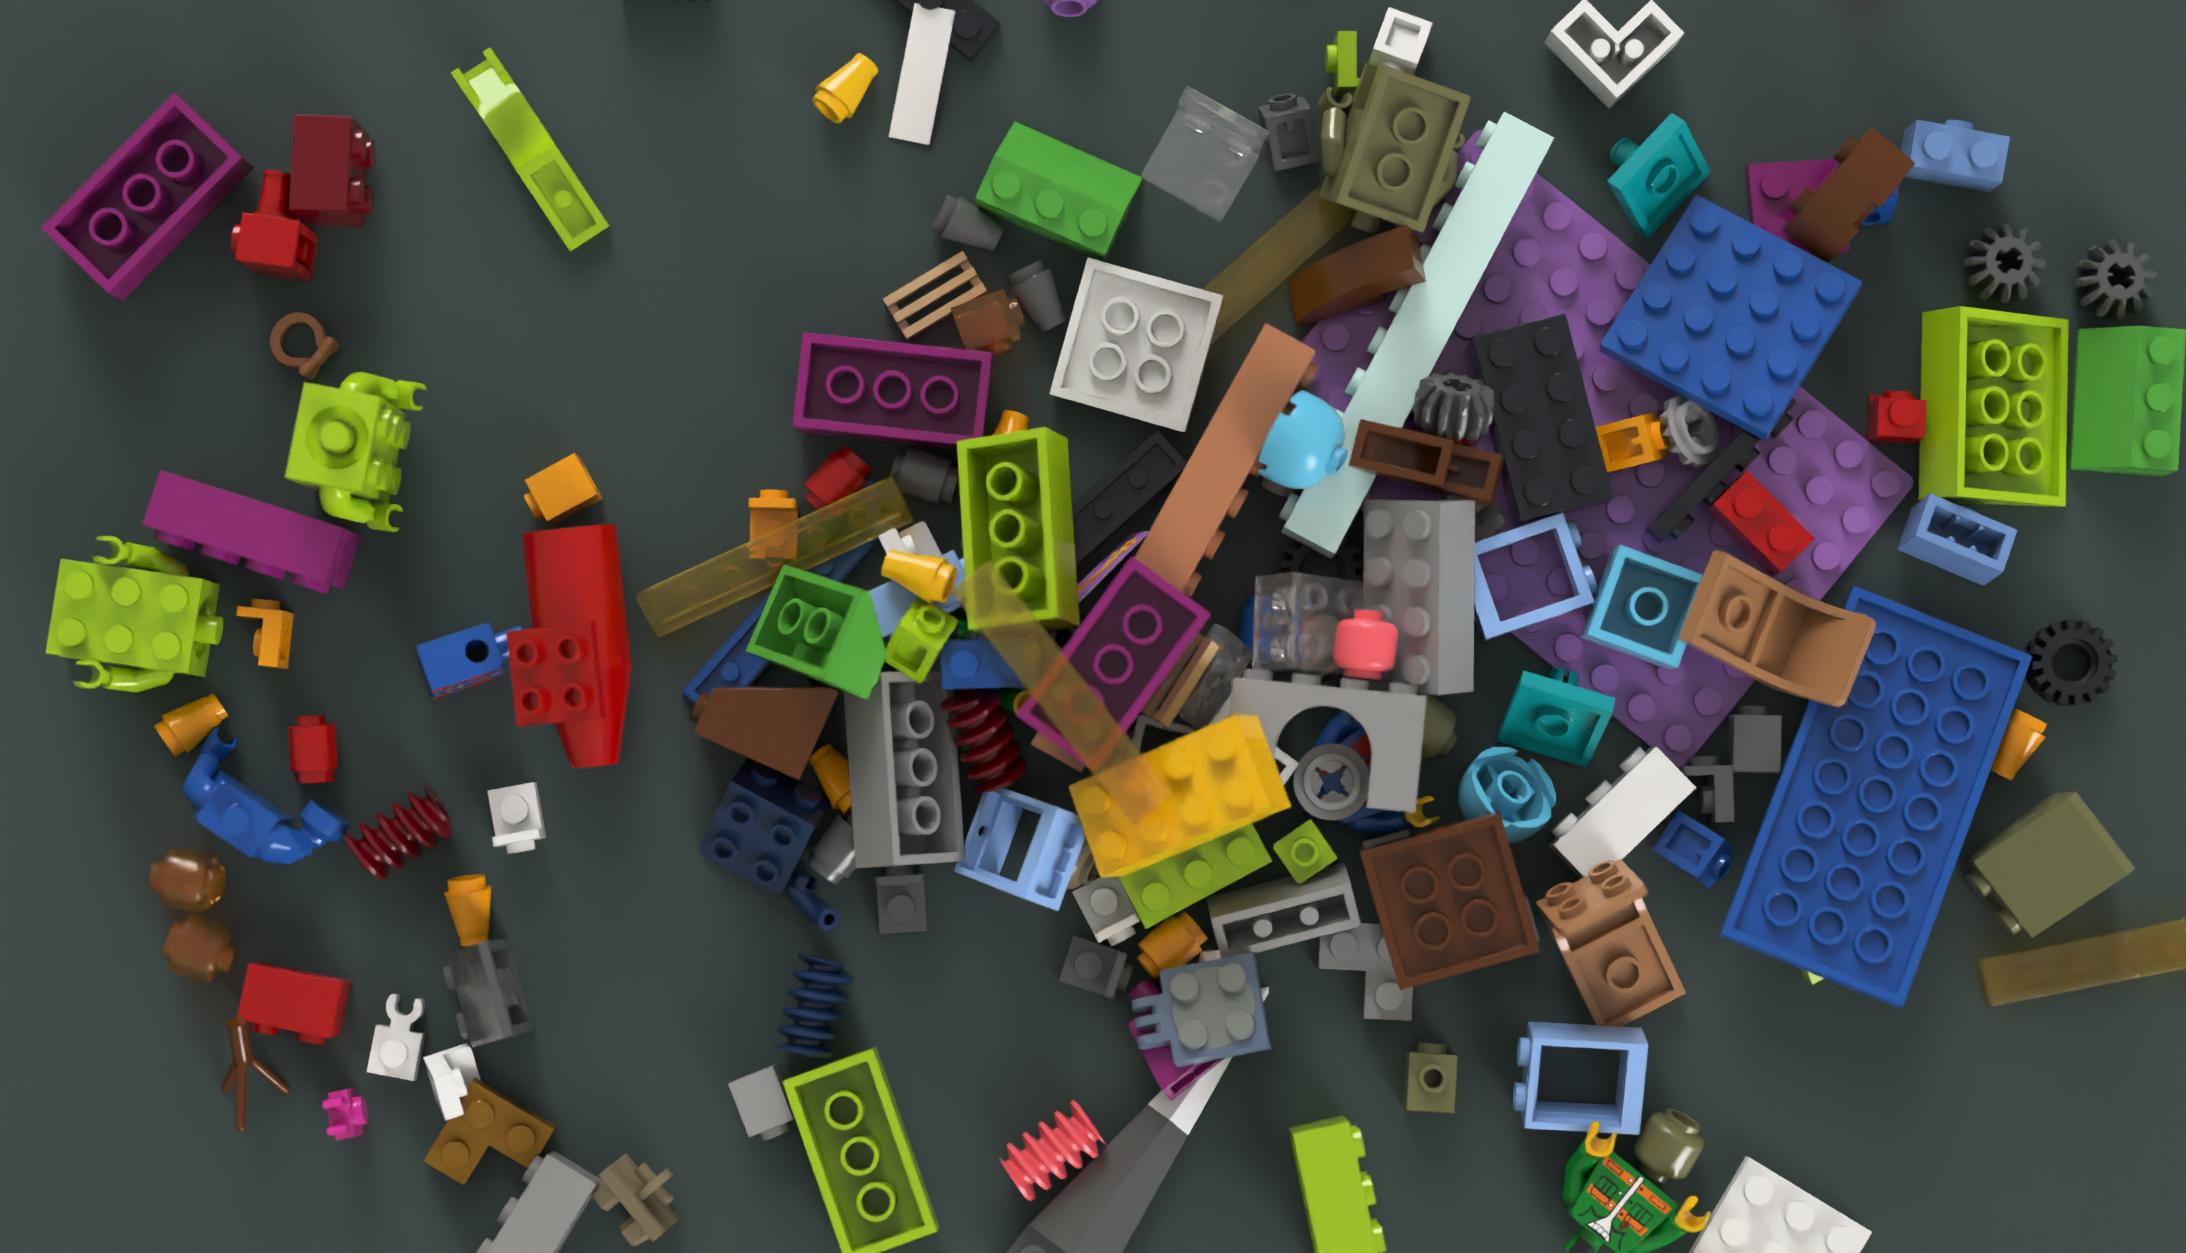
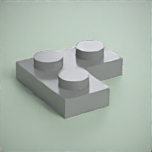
M1361 923L1359 927L1319 937L1318 969L1365 971L1364 1019L1411 1021L1413 987L1399 990L1381 924Z

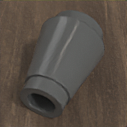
M948 194L944 197L931 226L932 229L940 232V238L981 249L985 248L991 252L994 251L1004 230V226L996 223L995 220L961 195L956 199Z
M1041 259L1008 275L1012 284L1009 290L1038 326L1041 333L1066 321L1062 313L1063 309L1051 267L1046 269Z

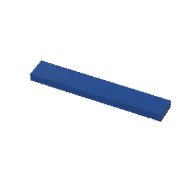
M868 480L864 488L842 513L834 518L792 567L843 583L880 541L878 536L887 532L905 511ZM771 591L684 688L682 693L693 703L696 704L700 694H703V692L710 695L715 687L752 686L771 664L746 652Z

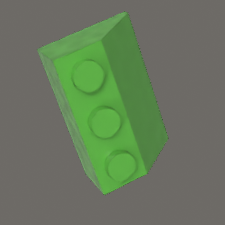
M1014 122L996 151L975 200L977 208L1092 259L1106 262L1143 178Z
M2123 326L2077 330L2069 470L2164 476L2178 471L2186 329Z
M785 564L781 568L746 649V652L787 671L868 700L873 687L879 680L881 668L887 656L871 593Z

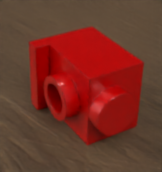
M1885 391L1884 395H1868L1866 440L1868 442L1913 445L1925 438L1926 400H1917V397H1913V393L1908 391Z

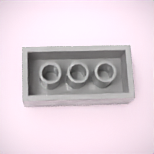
M1427 498L1364 499L1363 610L1383 612L1382 622L1391 623L1398 629L1395 667L1390 672L1382 673V680L1363 679L1369 681V690L1388 691L1389 683L1418 685V694L1443 695L1473 692L1475 500Z
M930 671L921 684L902 672H880L879 680L873 687L868 700L844 692L856 868L965 861L957 745L953 742L956 728H948L946 724L948 718L955 714V710L942 711L939 706L943 700L952 696L954 691L953 689H942V671Z

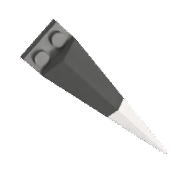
M1269 987L1261 989L1263 1002L1269 993ZM1232 1057L1225 1058L1172 1101L1161 1090L1099 1152V1156L1093 1158L1026 1225L1006 1253H1122Z

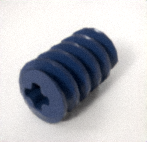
M799 952L798 958L809 965V968L807 970L793 971L792 976L804 985L803 988L788 989L787 994L799 1003L796 1007H784L782 1010L783 1014L793 1020L792 1025L778 1026L777 1032L786 1037L788 1042L786 1044L773 1045L810 1057L828 1058L832 1056L833 1050L825 1045L822 1040L836 1039L838 1032L828 1025L827 1022L842 1020L844 1015L832 1004L847 1002L849 997L848 994L838 988V984L852 983L854 977L843 969V966H846L844 964Z

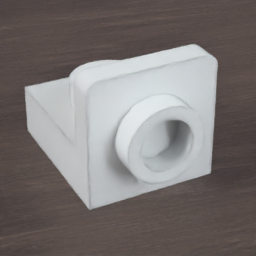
M1388 7L1368 63L1379 67V64L1386 65L1414 75L1432 22Z
M923 521L901 532L893 528L878 536L887 554L891 549H895L900 552L934 557L942 555L927 524Z
M537 782L487 791L495 836L492 837L493 847L506 846L507 854L534 850V840L546 838Z
M1099 877L1089 885H1084L1072 892L1098 943L1107 939L1112 947L1136 934L1132 925L1141 920L1118 877Z
M467 1043L423 1057L435 1100L445 1121L464 1115L459 1098L467 1095L466 1090L474 1077L481 1080L472 1049Z

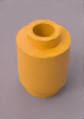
M1182 911L1176 917L1171 915L1137 944L1142 953L1136 959L1153 979H1156L1160 975V970L1185 966L1202 951L1200 946L1208 938L1196 922L1185 911Z

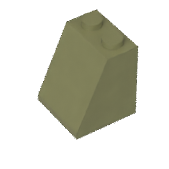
M2077 792L2050 794L1963 861L1970 871L1966 875V879L1981 897L1984 898L1988 895L1999 909L1995 916L2002 927L2010 935L2014 936L2017 933L2023 938L2035 937L2135 870V867Z

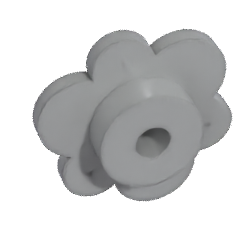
M1494 502L1493 507L1486 506L1475 514V542L1494 536L1496 530L1504 525L1503 509L1499 503Z

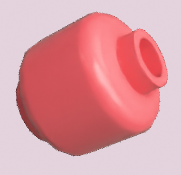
M1354 610V619H1343L1337 623L1333 663L1338 668L1344 669L1343 677L1382 680V673H1387L1394 669L1398 629L1391 623L1382 622L1383 612Z

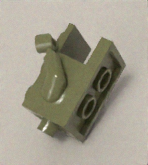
M1365 63L1353 98L1350 93L1346 92L1338 104L1331 97L1332 87H1328L1318 100L1317 107L1322 115L1320 137L1322 166L1327 174L1319 198L1355 210L1356 213L1351 227L1377 235L1382 221H1386L1400 227L1408 225L1411 230L1424 233L1431 210L1442 201L1456 184L1458 154L1456 152L1465 142V136L1459 133L1472 96L1386 65L1379 64V67ZM1350 106L1349 112L1346 117V114L1344 112Z

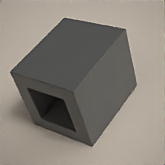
M1739 706V714L1726 716L1725 765H1733V773H1781L1782 715H1768V706Z

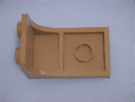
M1713 550L1678 639L1776 691L1834 707H1841L1848 698L1875 631L1876 622L1867 615L1844 610L1808 597L1728 553Z
M1619 859L1615 862L1608 860L1595 865L1589 870L1588 876L1574 883L1565 882L1552 887L1546 892V897L1537 901L1536 904L1594 1025L1622 1027L1686 994V991L1642 898L1648 893L1644 882Z

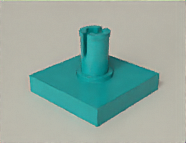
M1671 113L1641 146L1627 137L1621 138L1615 143L1610 152V158L1620 168L1607 182L1633 229L1648 239L1711 171L1686 122Z
M1564 667L1552 669L1549 673V678L1523 670L1499 726L1496 741L1587 768L1613 713L1615 698L1577 687L1579 675L1571 669L1568 673L1567 682H1563L1566 669Z

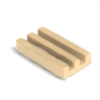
M961 251L883 298V302L908 341L988 292L965 253ZM958 267L962 268L963 272L899 310L897 304ZM970 281L973 286L972 289L909 326L906 321L907 318Z
M1197 633L1141 710V713L1168 728L1220 646L1206 636L1203 637L1200 633ZM1198 645V649L1196 650L1195 654L1193 655V657L1191 658V660L1189 661V663L1183 671L1182 669L1184 665L1186 664L1191 654ZM1173 686L1172 690L1164 700L1159 710H1156L1160 705L1161 701L1163 700V698L1165 697V695L1167 694L1170 687Z

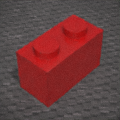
M1748 471L1739 475L1704 509L1770 576L1782 572L1815 539Z
M251 962L248 964L237 1018H244L247 1022H250L249 1030L253 1032L277 1035L278 1029L281 1028L296 1031L295 1040L324 1045L325 1038L340 1036L351 980L264 962Z

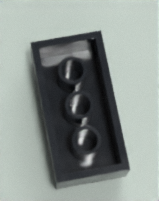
M1566 313L1473 336L1468 343V348L1476 379L1482 380L1485 386L1494 391L1495 410L1489 429L1495 452L1502 454L1504 459L1501 475L1514 526L1545 519L1562 512L1565 514L1605 504L1614 498Z

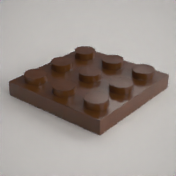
M1500 811L1360 849L1399 990L1540 952Z

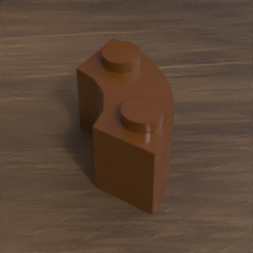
M1872 127L1858 140L1850 135L1832 156L1837 161V164L1813 191L1806 186L1788 207L1794 214L1782 229L1817 258L1826 263L1833 259L1860 231L1858 226L1876 206L1880 208L1915 165L1914 161Z

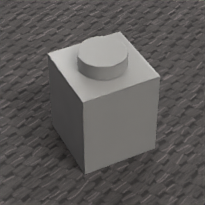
M777 1064L728 1083L748 1137L760 1133L763 1141L772 1139L790 1131L787 1122L795 1119Z

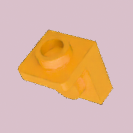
M1657 412L1595 427L1607 473L1668 458L1667 448L1670 447V442L1668 438L1662 436L1666 427L1659 419Z
M760 490V498H749L748 508L750 509L749 557L798 559L799 502L796 499L788 498V491Z
M252 599L251 607L237 606L236 616L263 620L262 628L256 629L253 640L254 656L259 657L258 665L288 670L294 613L280 610V602L273 600Z

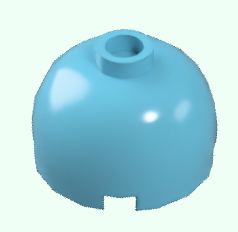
M1301 390L1289 400L1297 405L1290 416L1281 412L1275 420L1259 458V461L1267 465V467L1258 470L1261 476L1293 489H1308L1322 482L1328 473L1336 476L1342 469L1348 456V450L1342 448L1345 440V430L1340 415L1335 408L1324 400Z
M1492 747L1481 752L1464 773L1459 783L1458 805L1464 820L1500 811L1509 844L1519 843L1537 833L1552 816L1551 808L1556 804V793L1550 777L1534 759L1526 763L1523 759L1514 756L1518 752L1516 749Z

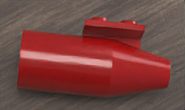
M617 524L523 533L521 536L532 629L506 631L517 727L554 723L571 769L617 764L620 757L632 671Z

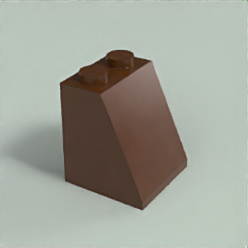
M831 686L715 687L710 695L705 692L700 694L689 719L697 722L693 731L694 734L799 780L840 690Z

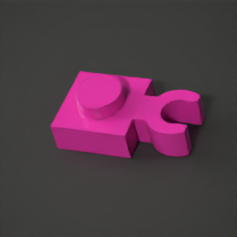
M356 1087L329 1092V1099L323 1100L322 1103L323 1109L327 1110L329 1116L328 1136H335V1140H341L364 1134L362 1125L368 1124V1110L364 1097H357Z

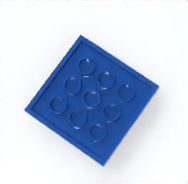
M1695 195L1600 343V352L1766 441L1859 293L1862 281L1716 204Z

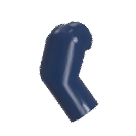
M804 872L796 873L792 885L788 884L787 887L788 898L808 921L825 931L835 929L839 924L840 914L836 909L813 895L819 885L818 880Z

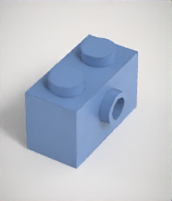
M1916 120L1904 132L1901 151L1915 162V165L1905 177L1989 193L2002 183L2010 137L1973 130L1974 124L1962 120H1947L1945 125Z
M1930 493L1911 508L1897 550L1984 586L2003 573L2018 530L1985 517L1969 507L1954 504Z

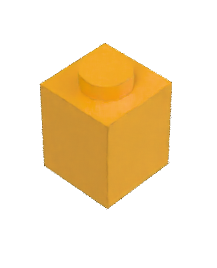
M575 453L524 480L530 490L529 493L524 495V498L537 520L545 517L546 521L553 526L603 499L582 459Z

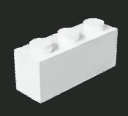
M1657 746L1650 747L1646 752L1641 747L1634 750L1619 765L1624 771L1619 778L1612 784L1606 779L1602 781L1585 798L1590 805L1578 817L1571 812L1552 829L1551 832L1556 838L1548 846L1580 879L1588 876L1589 870L1601 862L1622 860L1696 789L1691 781Z

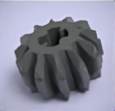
M2003 223L1999 226L1997 233L1990 227H1987L1980 232L1981 241L1974 239L1968 243L1967 248L1974 256L1963 260L1962 266L1976 272V274L1966 280L1968 286H1974L1979 282L1984 285L1979 295L1981 299L1986 300L1995 291L1998 304L2004 305L2009 302L2011 295L2018 301H2021L2028 296L2027 287L2036 288L2039 286L2041 280L2033 271L2045 268L2046 262L2040 258H2033L2032 254L2041 249L2042 246L2038 241L2033 242L2029 246L2025 243L2029 233L2028 229H2020L2013 237L2010 224ZM2003 255L2010 259V263L2006 266L2012 267L2005 273L1997 267L2001 264V261H1996Z
M2116 239L2106 241L2103 249L2097 245L2087 250L2089 260L2082 259L2076 264V269L2085 277H2081L2073 282L2074 288L2086 289L2088 293L2080 299V304L2086 306L2095 301L2094 315L2099 318L2103 317L2109 310L2114 320L2124 318L2127 310L2133 314L2140 312L2143 309L2141 299L2148 300L2154 295V290L2145 283L2155 279L2157 272L2144 270L2142 266L2150 260V255L2144 253L2136 258L2133 256L2135 242L2129 241L2120 250ZM2117 272L2122 281L2112 287L2107 278Z
M1449 372L1447 375L1431 374L1430 377L1420 380L1419 388L1416 390L1413 408L1415 413L1414 423L1422 427L1425 433L1436 434L1441 438H1452L1457 442L1463 438L1471 441L1476 440L1478 436L1487 434L1489 425L1492 424L1495 410L1494 391L1485 386L1482 380H1472L1468 378L1467 374L1463 376L1454 375L1452 372Z

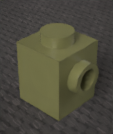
M1418 1042L1417 1051L1406 1050L1403 1091L1404 1109L1443 1113L1455 1112L1458 1055L1446 1053V1044Z

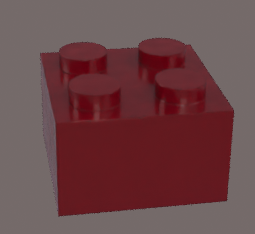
M293 114L289 209L308 225L365 227V214L372 213L373 189L372 186H367V168H373L375 164V142L373 139H369V134L351 116Z

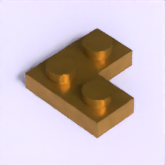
M474 1077L466 1090L467 1095L463 1096L460 1100L464 1115L447 1121L423 1161L463 1185L466 1184L488 1146L493 1147L528 1168L537 1155L539 1156L556 1127L554 1123Z

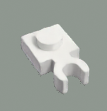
M393 993L386 1002V1012L391 1019L390 1026L379 1024L375 1027L367 1072L415 1081L417 1080L426 1033L412 1030L414 1022L418 1021L424 1014L425 1001L422 998H415L412 1012L405 1015L398 1009L400 994Z

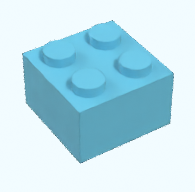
M1623 545L1612 548L1598 585V592L1594 596V603L1590 607L1580 637L1668 670L1678 668L1686 647V643L1680 641L1678 636L1703 575Z

